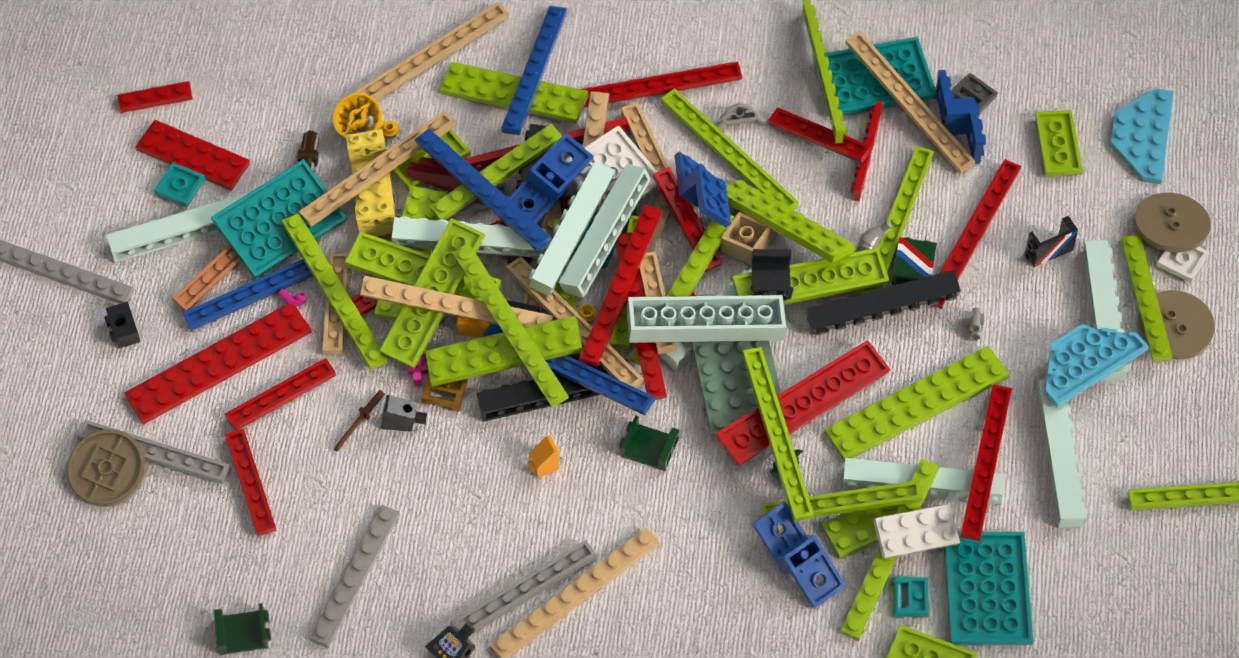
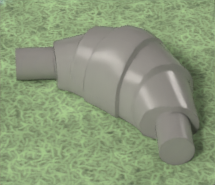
M737 103L726 109L716 127L722 131L726 124L730 126L731 124L754 122L755 120L763 125L766 119L750 104Z
M887 221L862 233L859 238L858 251L877 248L880 240L885 235V231L892 227L891 223Z

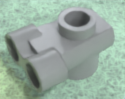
M977 307L972 308V311H965L964 326L969 327L971 331L969 338L972 341L980 339V325H984L985 315L981 314V309Z

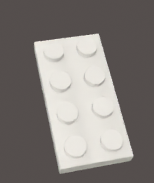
M950 504L875 518L873 520L883 559L958 545L960 543Z

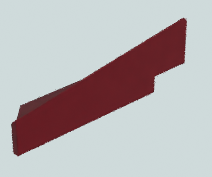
M421 157L417 163L409 162L406 170L407 177L447 192H451L462 185L432 158ZM478 198L474 200V202L484 205Z

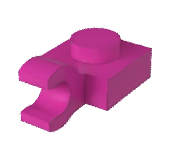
M422 354L415 369L408 366V375H413L414 386H422V374H427L426 354Z

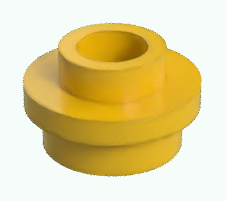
M387 121L381 126L384 137L388 139L396 137L399 132V126L396 122Z
M583 304L578 309L577 313L586 322H591L596 318V309L592 305Z

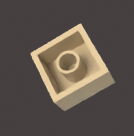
M739 212L721 237V252L751 265L753 249H766L772 241V229L754 218Z

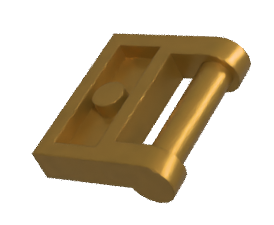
M428 376L421 397V403L453 408V411L459 412L468 379L432 387L430 377ZM434 392L455 397V400L430 396V393Z

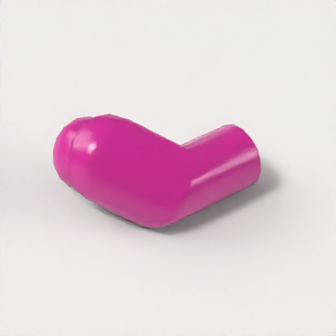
M281 289L278 292V297L286 304L301 306L305 303L306 296L304 293L298 292L296 296H291L285 289Z

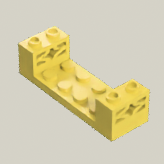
M382 129L346 135L352 174L387 151ZM389 172L355 196V214L359 233L361 231L375 237L392 234L396 214Z

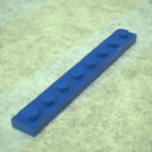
M302 259L183 312V317L190 330L193 331L271 296L281 289H286L311 278L313 275Z

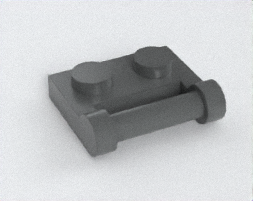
M972 73L965 76L951 90L954 93V99L966 98L960 93L961 91L970 97H974V100L979 102V115L998 96L997 91Z

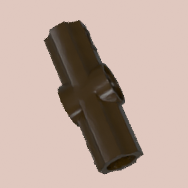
M308 130L306 133H303L302 146L298 150L297 162L304 159L314 172L315 166L318 165L320 136L315 131Z

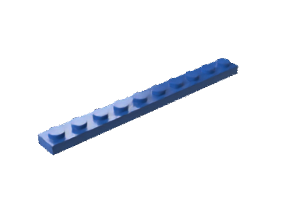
M549 6L501 127L502 133L521 134L566 18L567 8Z
M430 128L415 139L417 145L533 249L538 252L551 241V236Z
M490 324L483 333V337L503 333L499 325ZM566 355L545 360L552 372L644 416L655 402L654 396Z

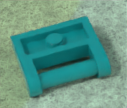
M893 577L891 579V585L894 587L892 617L928 618V577ZM902 586H907L908 608H902Z

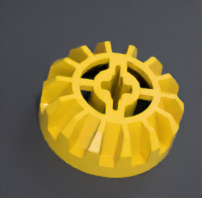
M354 93L344 97L336 105L333 112V124L339 135L346 139V135L355 134L359 130L366 128L369 129L368 131L379 130L384 125V114L373 97L363 93ZM370 115L373 117L372 127L368 126Z

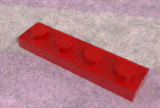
M189 81L117 94L121 113L193 100Z

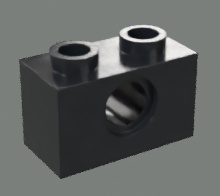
M128 301L105 308L107 316H104L107 327L111 326L113 330L109 334L112 343H117L118 349L141 342Z

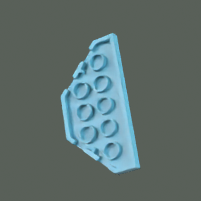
M1155 88L1118 109L1114 114L1110 146L1122 155L1125 163L1130 168H1133L1138 173V177L1144 182L1162 183L1174 91Z
M1081 324L1051 343L1045 395L1058 408L1148 351L1149 346L1135 332L1122 333L1117 332L1116 329L1103 327L1096 329L1089 328L1090 325Z

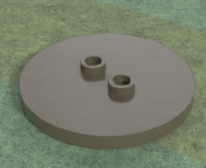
M1158 193L1147 197L1138 205L1134 217L1135 228L1141 238L1151 246L1168 252H1186L1199 247L1207 239L1211 227L1210 217L1204 207L1194 199L1177 193Z
M1170 290L1157 293L1156 296L1172 352V359H1188L1202 353L1210 344L1215 329L1214 318L1209 308L1199 298L1186 292ZM1138 313V334L1148 345L1140 313Z
M112 429L96 431L83 438L71 452L67 464V477L72 490L86 503L98 507L115 506L131 498L140 488L146 473V459L140 445L130 435Z

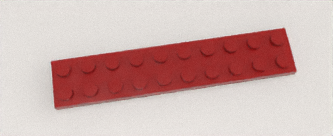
M286 304L124 392L125 398L144 425L312 333V330L294 304Z
M868 340L777 395L789 435L890 372L889 366ZM759 408L754 409L715 434L717 440L738 467L770 447Z

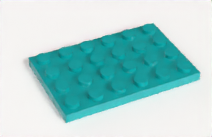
M918 36L873 44L922 101L937 98V92ZM850 49L824 54L829 60V67L827 68L832 72L831 83H835L836 94L834 95L835 97L838 96V110L842 111V115L869 111L875 107L876 101L883 102V108L899 105ZM813 56V63H814V66H815V69H816V72H817V68H816V64H815V60H814V56Z
M303 159L211 217V220L255 279L298 252L283 227L282 220L299 213L300 210L328 191ZM339 207L312 227L306 222L305 224L314 239L317 240L345 222L347 217Z
M957 532L960 543L944 547L950 642L954 645H1033L1025 532H982L980 542L960 538L961 532Z

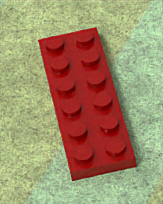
M155 119L135 146L136 150L169 165L173 162L205 175L207 181L230 191L233 190L250 165V160Z

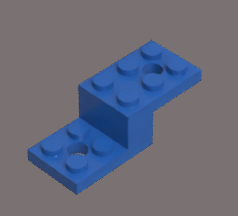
M946 69L938 70L936 92L941 122L952 135H967L971 157L975 160V164H980L981 156H984L983 145H986V136L981 131L983 130L982 119L978 118L979 105L975 104L974 97L954 99V93L950 91V76L947 77Z
M565 133L530 169L527 179L508 199L537 224L566 194L569 184L593 160L594 156ZM564 155H569V156H571V157H572V161H571V162H566V161L563 159V156H564ZM529 201L533 204V208L528 209L524 207L523 203Z
M679 151L674 155L679 196L697 206L702 214L725 228L731 224L726 183L706 170L704 165L697 163L690 156Z
M786 501L781 502L751 523L782 574H792L812 608L818 607L846 587L845 582L816 535H806L799 522L793 521ZM777 524H781L783 527L781 535L775 532ZM818 574L823 577V583L820 586L815 583V577Z

